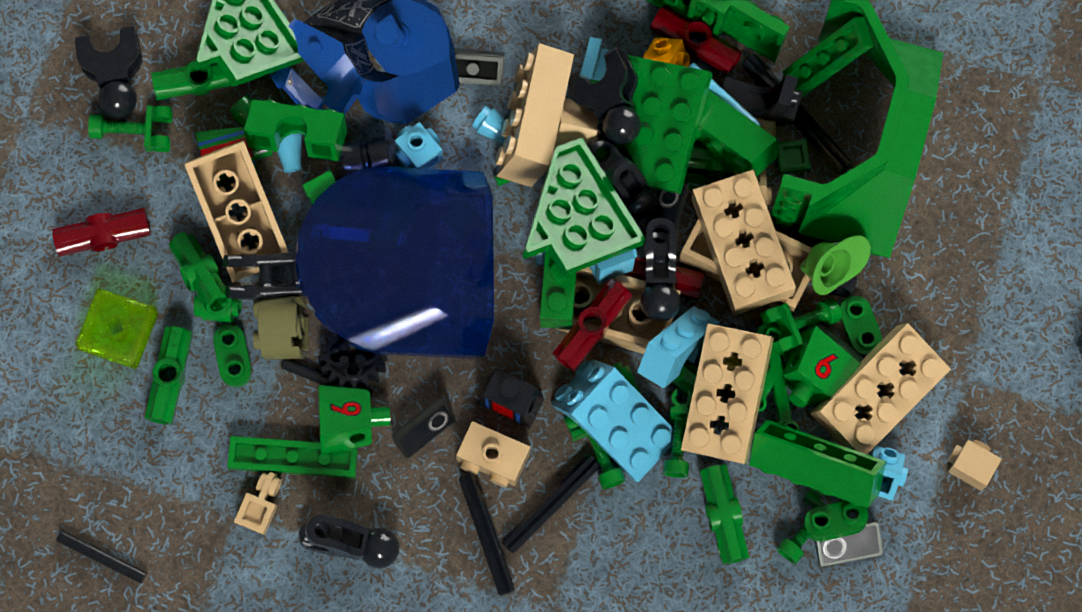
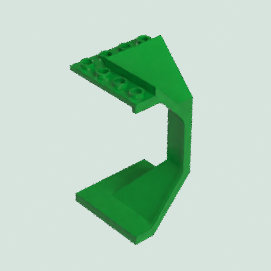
M831 0L818 42L824 41L854 17H864L874 46L863 54L869 56L894 87L878 151L870 159L827 184H819L783 174L770 217L772 222L775 223L774 226L784 231H792L793 228L798 229L800 234L813 239L841 242L854 235L863 236L869 241L871 255L890 258L920 163L937 98L944 53L889 38L869 0Z

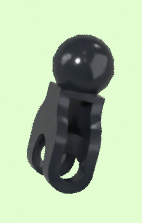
M134 26L120 29V43L114 50L109 52L95 50L88 35L76 37L77 60L83 74L91 81L96 82L100 88L98 94L100 110L113 119H122L129 116L136 108L137 95L134 88H132V78L139 71L143 62Z
M614 47L604 55L607 70L604 77L598 83L592 84L590 79L580 75L577 71L569 76L568 87L576 103L602 119V130L607 139L614 144L625 145L632 143L639 136L642 127L641 118L634 110L635 106L632 100L637 88L638 76L627 54Z
M599 135L590 140L587 146L595 159L599 148L605 147L607 149V157L603 160H597L631 216L637 220L651 216L657 206V194L654 189L647 185L645 177L637 166L627 157H623L614 144L605 136Z
M656 218L649 222L646 229V241L644 242L645 289L641 294L640 305L648 318L658 322L673 318L679 311L681 304L680 295L675 289L676 229L673 222L666 218ZM657 228H663L668 234L654 231Z
M316 515L304 523L298 532L299 543L307 550L355 560L362 558L367 565L373 568L388 567L396 561L399 555L400 545L397 537L391 531L385 528L370 530L368 527L360 526L337 517ZM314 528L322 530L323 538L317 537Z

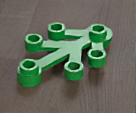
M774 322L767 325L761 324L755 332L767 336L770 332L774 338L773 343L783 338L779 326ZM772 345L768 364L769 368L767 369L758 412L766 408V397L771 388H773L779 420L776 423L800 431L799 425L792 420L786 386L791 391L795 386L784 378L783 372L785 367L782 366L780 358L781 355L786 360H789L793 349L776 354ZM809 400L806 406H811L818 402Z

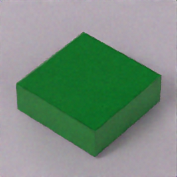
M807 139L777 142L779 174L811 170Z

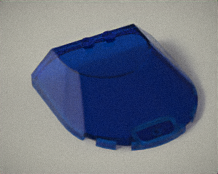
M406 167L367 168L336 181L314 201L307 216L303 219L298 233L295 255L296 271L304 296H307L316 312L314 315L331 333H337L356 348L376 354L480 359L485 356L494 322L493 194L483 172Z

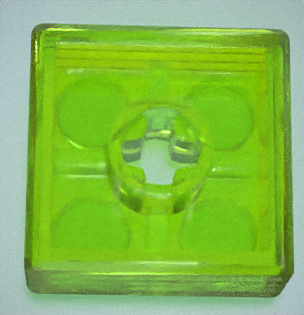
M98 288L75 345L82 352L137 369L156 322L158 311L154 306ZM121 323L124 330L114 335L110 328L112 326L117 327Z

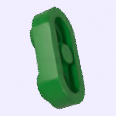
M851 296L846 298L840 306L842 312L840 321L851 348L863 357H866L883 338L868 301L860 296ZM853 306L858 307L861 310V314L853 315L850 308ZM863 335L870 336L872 343H863L861 337Z
M222 326L216 331L213 338L219 373L226 385L239 388L246 385L252 376L246 338L242 330L237 326ZM226 336H233L235 339L232 344H224L223 341ZM234 365L241 367L240 372L236 375L230 374V368Z
M841 501L813 508L806 514L804 531L810 539L818 542L860 533L866 527L868 521L867 508L854 506L849 501ZM849 511H854L857 513L858 517L855 519H851L847 516L846 513ZM822 518L827 524L819 526L815 523V520Z

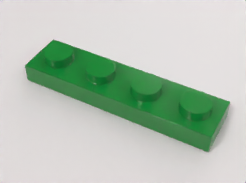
M854 17L782 71L784 77L787 74L798 78L795 89L803 91L801 98L874 46L865 18Z
M230 436L227 468L239 471L356 479L359 448L321 454V444L318 442Z

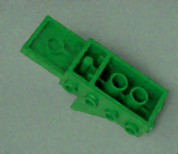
M646 0L658 8L665 5L692 22L701 21L709 26L711 33L715 36L720 37L724 33L774 63L781 54L790 26L785 24L780 17L769 15L750 0H691L690 5H685L683 0Z

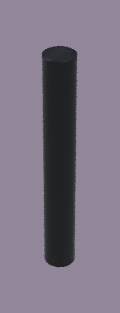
M285 359L282 363L281 369L320 385L331 386L329 385L328 377H323L320 370L292 359ZM337 382L333 386L339 387V382ZM370 391V400H371V398H372V396H373V392H372V391Z
M61 530L57 536V542L140 584L143 583L147 576L146 571L64 530Z

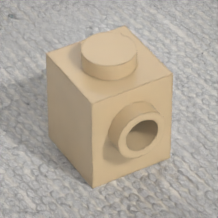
M967 440L962 447L956 445L947 461L952 463L948 472L982 491L988 485L1002 459L991 453V448L983 442Z

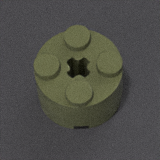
M302 295L270 297L254 301L253 310L255 319H258V330L253 332V345L255 350L261 349L262 358L265 360L306 358L303 351H308L309 317H304L301 308H307Z

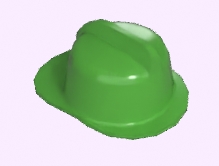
M859 235L848 237L837 244L821 242L811 249L807 258L800 264V269L812 280V286L816 293L827 295L862 271L870 257L871 246L866 238Z

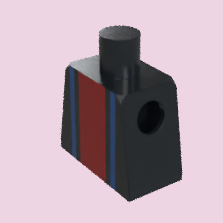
M495 369L490 374L476 404L530 429L544 400L535 386L499 369Z

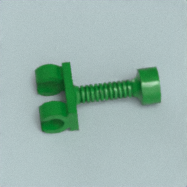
M147 105L146 122L143 123L108 122L102 114H90L88 125L89 138L103 139L104 135L108 132H115V134L117 132L118 134L145 135L144 148L146 152H170V137L162 135L153 136L154 122H172V108Z
M827 299L819 302L816 305L815 311L793 318L787 303L766 310L760 316L764 325L777 321L783 338L773 343L776 354H780L804 344L799 329L819 322L824 326L835 324L841 320L842 312L839 304L834 299Z
M676 389L671 396V423H674L671 457L668 460H664L663 475L672 478L688 477L689 463L684 461V451L681 450L692 393L688 390V401L680 404L677 397L678 389Z
M564 415V421L572 442L586 436L589 437L602 470V474L598 476L602 490H607L624 483L626 479L622 469L612 466L609 455L577 423L567 415Z
M813 488L803 499L813 508L825 505L819 500L823 494ZM818 518L815 520V523L820 525L824 519ZM804 524L791 540L784 538L776 547L777 552L794 565L803 557L804 552L801 548L809 538L804 531Z

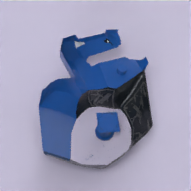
M335 0L306 21L294 19L288 27L294 32L298 44V54L328 86L326 96L319 97L290 67L278 70L274 75L270 74L278 89L283 88L297 105L326 110L322 109L323 105L326 104L329 109L344 113L345 116L356 99H358L364 110L374 118L398 124H408L454 94L460 85L451 31L443 11L426 0ZM368 50L372 53V55L376 58V60L379 62V64L383 67V69L386 72L377 71L375 69V67L369 59Z

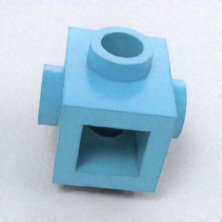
M419 122L413 127L411 125L406 126L398 133L395 140L397 151L394 154L404 167L410 166L419 174V177L443 160V151L438 145L440 140L430 127L425 129Z
M875 446L871 456L886 461L880 494L878 496L893 501L898 486L903 487L907 478L908 468L903 467L905 454L898 453L892 448Z

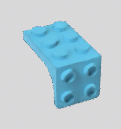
M595 359L586 361L577 369L574 379L569 384L561 386L554 395L555 399L551 405L577 423L636 482H639L672 446L674 431L671 425L613 366Z

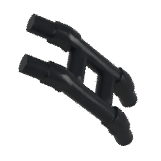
M335 247L322 250H305L304 252L224 255V267L245 269L259 267L260 286H227L225 290L226 298L253 300L270 297L321 295L328 292L341 291L339 278L324 281H308L305 283L303 265L338 260V250ZM291 265L292 284L273 285L272 266Z

